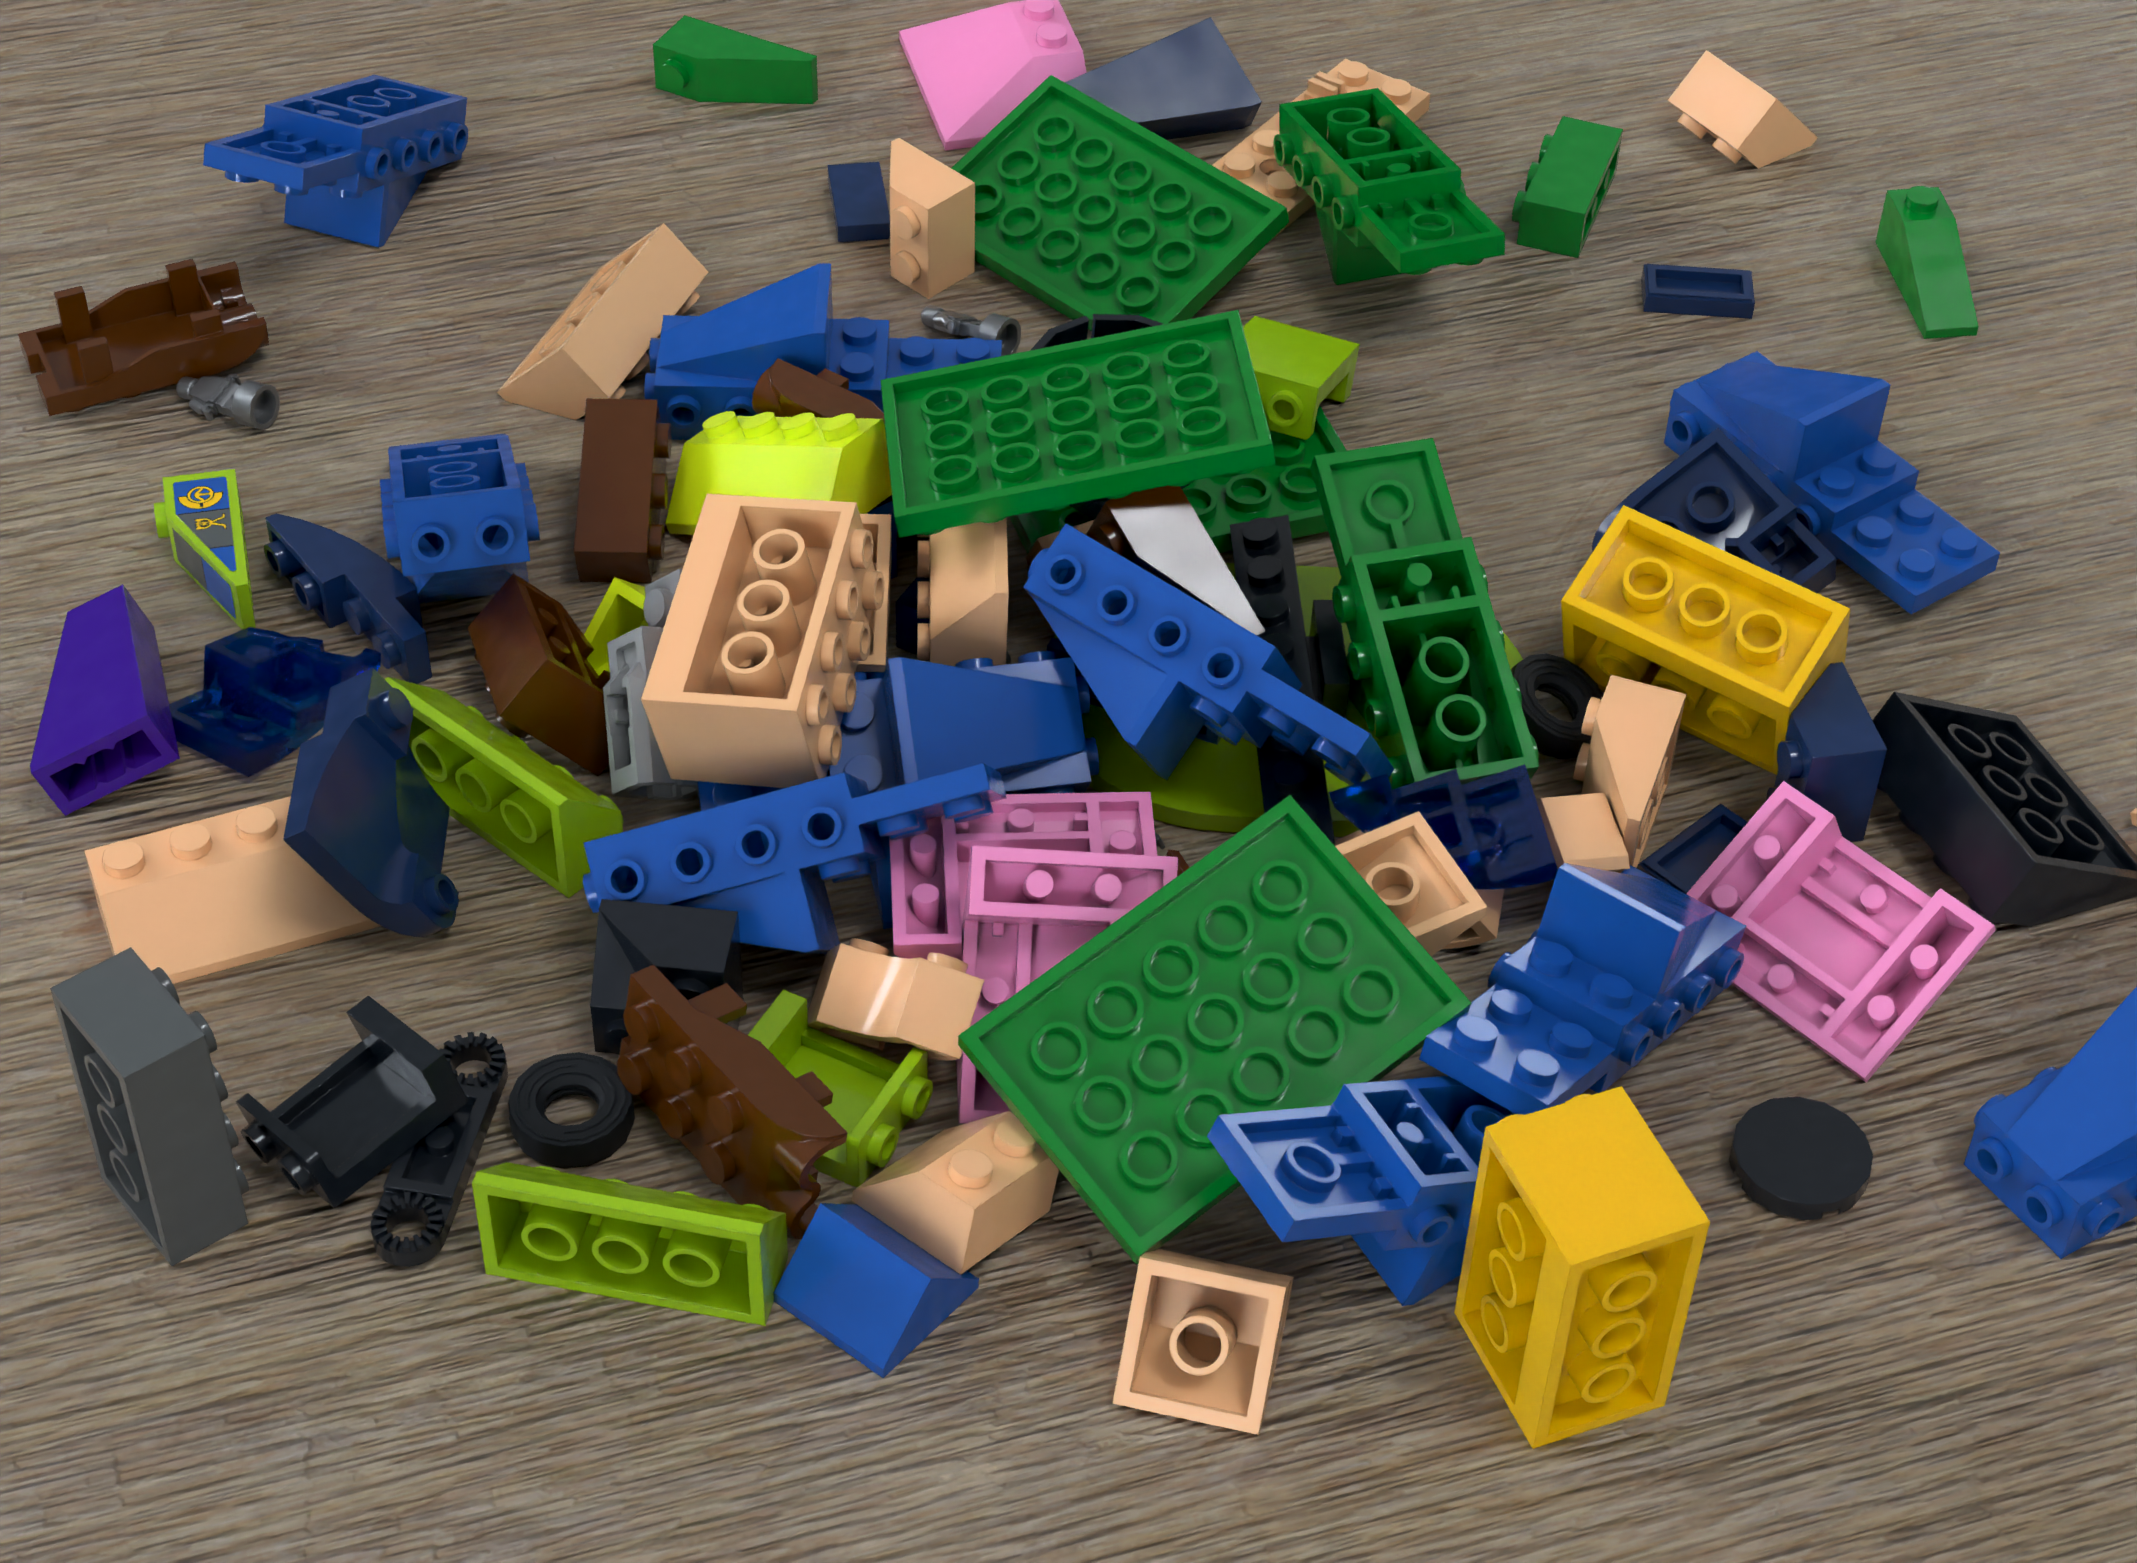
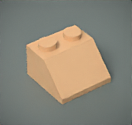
M1707 50L1668 99L1682 113L1681 117L1677 120L1680 125L1699 139H1702L1706 133L1716 138L1712 147L1734 164H1737L1741 157H1743L1759 169L1812 146L1818 138L1777 98Z
M901 138L891 141L889 185L891 276L927 299H930L975 272V182Z
M1007 1111L944 1129L854 1189L851 1201L961 1275L1050 1211L1059 1169L1012 1112Z
M1162 1249L1145 1252L1139 1258L1112 1404L1259 1435L1281 1348L1294 1277Z

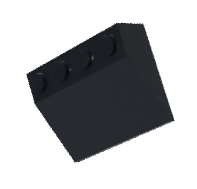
M1893 692L1872 721L1887 748L1877 788L1887 793L1900 809L1899 818L1902 823L1924 839L1935 853L1933 855L1935 864L1944 873L1957 880L1970 897L1968 904L1971 909L1992 924L2008 923L2032 927L2137 896V855L2016 715Z

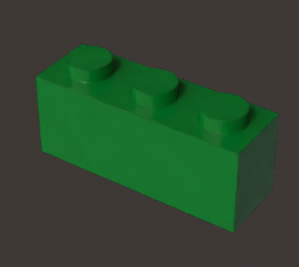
M1562 116L1554 135L1546 134L1544 136L1538 163L1532 162L1525 191L1519 190L1512 211V221L1519 223L1518 245L1579 258L1615 177L1623 129Z

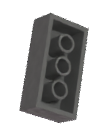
M131 947L50 988L101 1178L169 1264L174 1266L247 1225L248 1220L242 1194L249 1191V1185L241 1167L233 1158L231 1149L238 1146L239 1141L233 1125L222 1110L221 1102L228 1098V1092L221 1075L211 1062L210 1053L217 1050V1043L204 1017L198 1011L187 1014L180 1006L177 991L164 970L157 967L151 971Z

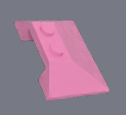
M1059 0L1008 2L899 31L900 43L945 151L974 147L1050 75L1063 82H1067L1087 73L1083 50Z
M1785 781L1780 784L1686 893L1692 898L1746 925L1738 951L1744 954V961L1732 985L1865 1082L1872 1077L1996 931L1994 924L1941 888L1931 898L1845 839L1833 814Z
M1151 792L1006 794V799L991 802L993 814L954 823L953 818L945 819V815L927 820L929 827L927 832L897 840H890L889 837L894 955L899 958L911 959L920 957L927 960L928 954L934 952L959 960L962 959V923L972 846L1157 856Z
M972 846L962 923L961 961L968 964L966 974L983 979L984 983L970 1027L1175 879L1178 870V857ZM962 1051L960 1059L956 1060L958 1124L969 1123L1009 1111L1006 1103Z

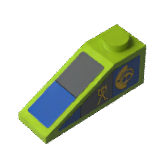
M235 469L162 477L165 502L154 503L158 537H170L174 561L243 631L256 630L243 512Z

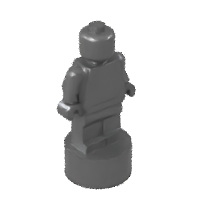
M933 305L926 306L921 312L922 323L925 326L949 334L972 336L983 340H1002V356L1015 354L1019 347L1021 327L1016 319L993 313L982 321L966 314L944 311L943 308Z
M230 374L226 378L203 376L200 380L185 376L176 385L179 397L190 400L189 407L198 414H204L209 421L214 419L212 414L217 415L221 413L233 417L238 424L264 430L273 424L279 412L280 398L275 387L252 380L242 383L237 374Z

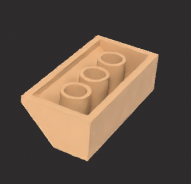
M663 223L596 271L497 393L505 401L573 420H578L585 415L586 398L620 399L626 392L621 383L636 376L649 363V355L646 351L650 348L651 338H660L663 315L681 316L699 299L700 295L695 289L708 274V271Z
M1007 517L995 523L978 522L947 528L933 535L917 534V537H929V541H918L917 577H929V581H918L917 619H930V623L917 624V660L955 666L956 663L963 660L990 658L993 660V666L1005 665L1009 597Z
M291 796L84 851L97 904L113 955L131 947L151 971L160 967L173 984L381 926L353 907L283 840Z

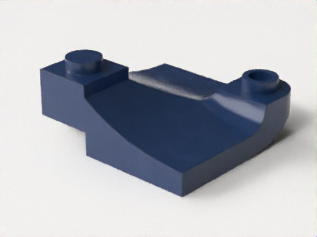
M1719 428L1715 429L1626 497L1602 521L1592 542V551H1594L1622 506L1625 505L1815 593L1820 592L1836 579V557L1796 518L1797 507Z
M371 668L330 688L322 734L300 744L283 840L367 918L401 935L428 937L453 925L459 904V892L449 877L441 873L450 807L427 781L409 747L414 709L402 691L393 688L374 668Z

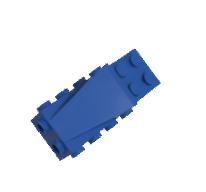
M371 75L265 105V118L262 127L205 143L203 165L225 171V178L232 181L253 183L262 180L274 183L275 191L286 194L284 223L379 248L385 245L427 171L461 159L468 142V128L465 125L467 97L378 75Z
M819 263L700 316L663 315L660 338H651L650 371L655 373H646L644 397L648 400L658 401L661 423L671 424L672 440H689L704 430L702 424L705 420L716 414L733 411L736 416L756 415L757 413L753 410L752 406L755 386L761 375L779 358L816 376L826 368L848 378L849 389L847 390L873 401L884 413L880 380L1002 356V340H983L980 338L927 339L919 336L890 338L889 320H872L865 317L833 319L831 263ZM678 407H686L690 410L684 411L678 409ZM741 408H743V409H746V410H748V411H746V412H740L739 410H740Z
M1756 351L1673 390L1664 439L1666 446L1681 456L1715 429L1719 428L1797 507L1796 518L1836 557V560L1840 559L1908 613L1913 614L1996 570L2000 552L1918 492L1915 486L1919 470L1878 441L1891 386L1885 380L1777 366Z
M504 433L389 447L390 478L380 479L388 559L401 558L403 577L405 576L417 588L420 604L494 595L513 573L529 583L526 564L527 561H530L528 542L540 540L539 525L525 462L515 464L508 435Z
M1065 524L1050 548L1041 550L1032 561L1028 571V580L1023 588L1039 607L1124 740L1154 773L1164 780H1168L1203 725L1235 746L1241 738H1244L1261 749L1271 733L1274 739L1299 755L1303 756L1307 749L1310 748L1316 755L1326 761L1324 765L1326 770L1355 788L1363 780L1381 790L1393 772V766L1369 732L1299 692L1303 684L1274 645L1077 529Z
M1052 651L1027 653L1018 657V663L993 666V660L990 658L963 660L956 663L955 666L903 657L889 658L883 678L867 680L866 673L855 672L856 700L854 708L850 713L844 712L840 725L842 734L840 759L837 765H829L826 777L846 772L867 781L869 793L985 763L1000 772L1006 794L1085 793L1092 782L1091 776L1099 774V756L1096 740L1094 737L1085 738L1082 714L1090 712L1088 683L1083 676H1076L1074 661L1071 657L1056 659L1055 652ZM697 781L700 811L784 789Z
M985 763L869 793L867 781L843 772L584 842L590 873L583 875L584 891L593 913L599 912L601 899L738 911L740 943L827 955V952L840 944L824 880L832 879L833 883H839L871 874L869 863L886 858L881 840L883 836H889L890 840H897L929 831L927 820L945 815V819L953 818L954 823L985 817L993 814L991 802L1006 799L1007 797L1000 772Z
M1564 863L1558 868L1539 928L1533 932L1524 946L1513 954L1506 952L1498 959L1488 979L1489 989L1471 1002L1472 1004L1468 1012L1436 1028L1426 1036L1419 1060L1514 1114L1526 1115L1563 1104L1569 1099L1581 1095L1588 1088L1597 1093L1603 1092L1632 1067L1636 1066L1659 1044L1667 1040L1672 1033L1691 1017L1699 1013L1723 989H1727L1733 983L1744 961V954L1739 952L1738 948L1746 925L1631 865L1630 869H1625L1618 873Z
M2137 986L2068 1064L2059 1069L2056 1067L2044 1069L2035 1076L2029 1085L2007 1097L2004 1094L1992 1097L1978 1110L1974 1118L1976 1127L1964 1165L2060 1259L2092 1241L2104 1237L2113 1229L2137 1216Z
M1449 1076L1344 1084L1336 1100L1330 1106L1218 1115L1207 1137L1282 1243L1351 1235L1401 1305L1408 1306L1414 1305L1461 1274L1485 1127L1496 1124L1503 1118L1514 1115V1113Z

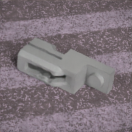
M677 569L645 586L646 597L643 610L648 626H640L607 643L610 680L603 687L611 788L612 795L617 797L644 798L647 796L648 799L680 800L688 799L698 794L697 781L674 780L670 778L641 701L682 569Z

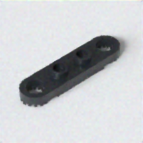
M467 1032L468 1037L462 1038L461 1034L454 1036L455 1041L451 1042L448 1040L444 1043V1049H439L445 1055L469 1102L392 1163L383 1186V1195L377 1210L375 1209L372 1213L373 1220H371L370 1224L375 1251L384 1261L392 1265L410 1267L423 1264L434 1258L445 1244L508 1078L506 1053L502 1043L498 1044L497 1039L493 1036L488 1039L485 1033L481 1032L478 1037L474 1036V1032ZM472 1060L483 1061L489 1064V1068H484V1074L479 1071L475 1078H473V1074H468V1078H465L464 1073H460L458 1076L455 1070L462 1063ZM406 1221H419L426 1225V1230L420 1232L421 1237L417 1234L413 1235L412 1241H409V1237H404V1241H401L399 1236L393 1239V1234L391 1233L395 1226Z

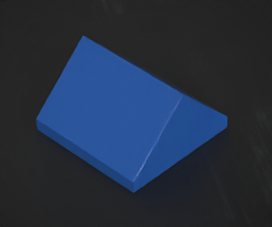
M820 1203L774 1291V1302L884 1378L979 1288V1278L968 1271L960 1275L857 1204Z

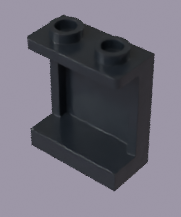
M369 995L346 1012L362 1040L355 1047L271 1112L249 1093H246L236 1101L237 1106L248 1122V1125L241 1130V1134L255 1154L267 1164L274 1158L278 1159L277 1165L300 1194L305 1195L312 1189L333 1208H336L469 1102L445 1055Z

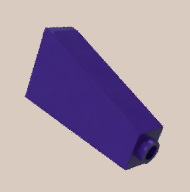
M123 584L68 611L30 763L31 774L65 816L180 759L155 629Z

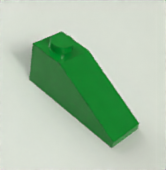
M686 15L653 44L655 84L657 89L698 102L814 104L818 100L816 55Z
M1914 186L1910 189L1887 190L1875 243L1923 338L1977 335L1979 326L1956 219L1939 187Z

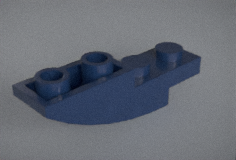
M277 513L265 518L270 543L264 545L266 560L278 578L285 576L293 585L296 597L306 611L313 609L329 628L348 622L351 629L357 635L364 633L373 643L376 655L386 669L394 667L405 681L419 684L432 678L426 631L423 629L417 588L405 576L403 577V574L398 569L360 543L331 529Z

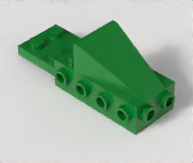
M1379 88L1279 104V134L1275 135L1273 141L1274 155L1278 165L1283 166L1295 179L1296 184L1302 187L1314 200L1332 279L1336 285L1402 273L1421 275L1439 266L1455 263L1467 266L1481 263L1484 258L1505 255V233L1466 196L1465 186L1461 179V169Z
M1428 438L1315 455L1310 468L1341 575L1338 586H1334L1332 592L1333 608L1338 622L1346 623L1351 639L1346 656L1350 679L1348 697L1364 718L1367 731L1373 738L1377 737L1379 739L1381 750L1394 768L1383 786L1385 793L1388 796L1395 797L1400 817L1419 811L1425 819L1447 816L1457 811L1459 806L1482 803L1484 808L1491 809L1503 807L1517 801L1539 768L1538 748L1535 739L1529 733L1523 713L1520 687L1516 678L1512 675L1507 659L1504 634L1499 621L1495 618L1491 605L1485 570L1478 561L1472 537H1462L1434 439Z

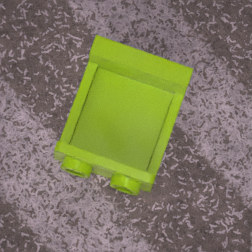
M1254 316L1243 326L1269 430L1306 440L1314 432L1320 403L1325 398L1344 403L1351 395L1360 344Z
M783 989L748 1034V1036L760 1041L795 1078L812 1071L832 1091V1103L823 1108L848 1132L846 1143L824 1153L813 1165L819 1172L856 1188L866 1181L876 1166L884 1167L889 1162L896 1149L899 1133L910 1118H920L930 1102L933 1082L928 1079L927 1051L914 1046L902 1063L898 1064L808 1026L807 999Z

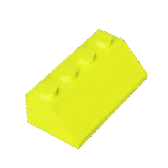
M733 411L716 414L703 422L704 430L686 441L683 445L665 524L670 534L694 535L706 494L857 502L859 513L866 514L892 495L883 419L856 418L853 413L841 414L833 418L815 417L810 412L801 413L793 417H775L773 412H763L754 416H736Z

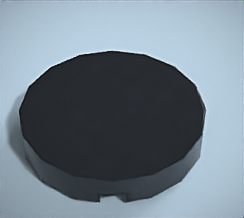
M1798 1096L1773 1098L1750 1108L1736 1124L1729 1156V1163L1733 1174L1736 1169L1737 1175L1743 1181L1742 1189L1752 1201L1775 1214L1800 1220L1822 1219L1823 1212H1832L1839 1209L1838 1214L1853 1208L1866 1191L1873 1160V1153L1866 1134L1847 1114L1825 1102Z

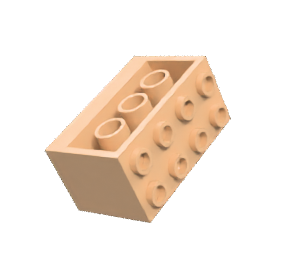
M706 494L641 697L643 707L671 779L787 788L824 778L827 775L829 765H837L842 748L840 725L844 712L850 713L853 710L856 700V679L854 676L858 661H865L869 654L871 641L869 621L872 610H879L884 599V577L882 572L875 571L872 561L873 536L870 530H864L857 502Z

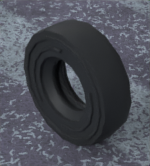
M1547 653L1529 655L1511 669L1512 675L1516 678L1520 687L1522 709L1529 733L1535 739L1540 754L1558 759L1577 758L1583 742L1591 743L1592 736L1581 733L1589 700L1591 697L1602 699L1603 693L1598 684L1582 668L1569 660ZM1535 691L1546 692L1559 699L1567 707L1572 716V721L1560 720L1549 714L1540 705L1535 696Z
M580 1052L557 1054L534 1063L517 1078L509 1095L510 1128L513 1137L522 1151L541 1164L564 1169L590 1166L610 1157L627 1141L635 1120L633 1094L622 1084L617 1066L603 1057ZM568 1095L588 1096L595 1100L599 1106L596 1115L590 1120L581 1124L567 1126L555 1124L548 1120L545 1111L552 1101Z

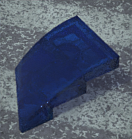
M248 627L205 645L203 690L169 704L176 741L250 777L283 759L298 749L301 743L308 741L324 726L330 688L371 668L378 671L381 666V653L365 648L361 654L354 657L329 653L324 650L323 640L308 637H291L279 632Z
M1525 764L1463 785L1457 769L1396 789H1393L1388 774H1384L1329 792L1334 808L1364 834L1419 811L1474 889L1517 888L1554 880L1556 877L1558 866Z

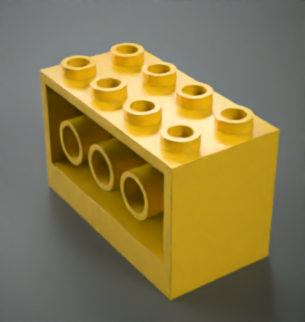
M1625 505L1622 506L1561 600L1564 658L1582 668L1598 684L1602 692H1605L1610 676L1615 675L1684 693L1686 698L1679 729L1775 775L1778 772V744L1781 741H1785L1791 713L1830 663L1843 662L1845 666L1850 608Z
M1622 1086L1593 1095H1577L1563 1104L1526 1115H1510L1496 1124L1485 1127L1454 1313L1532 1449L1665 1406L1710 1220Z

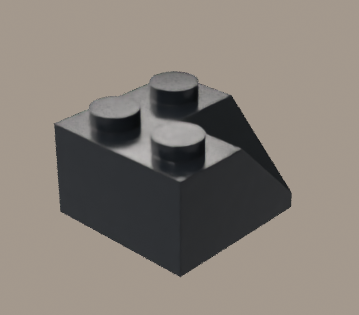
M601 899L590 1003L595 1052L620 1055L621 1040L629 1036L624 1024L623 1013L627 1003L630 974L653 964L687 1000L725 983L744 1000L738 911ZM741 1017L726 1024L738 1030Z

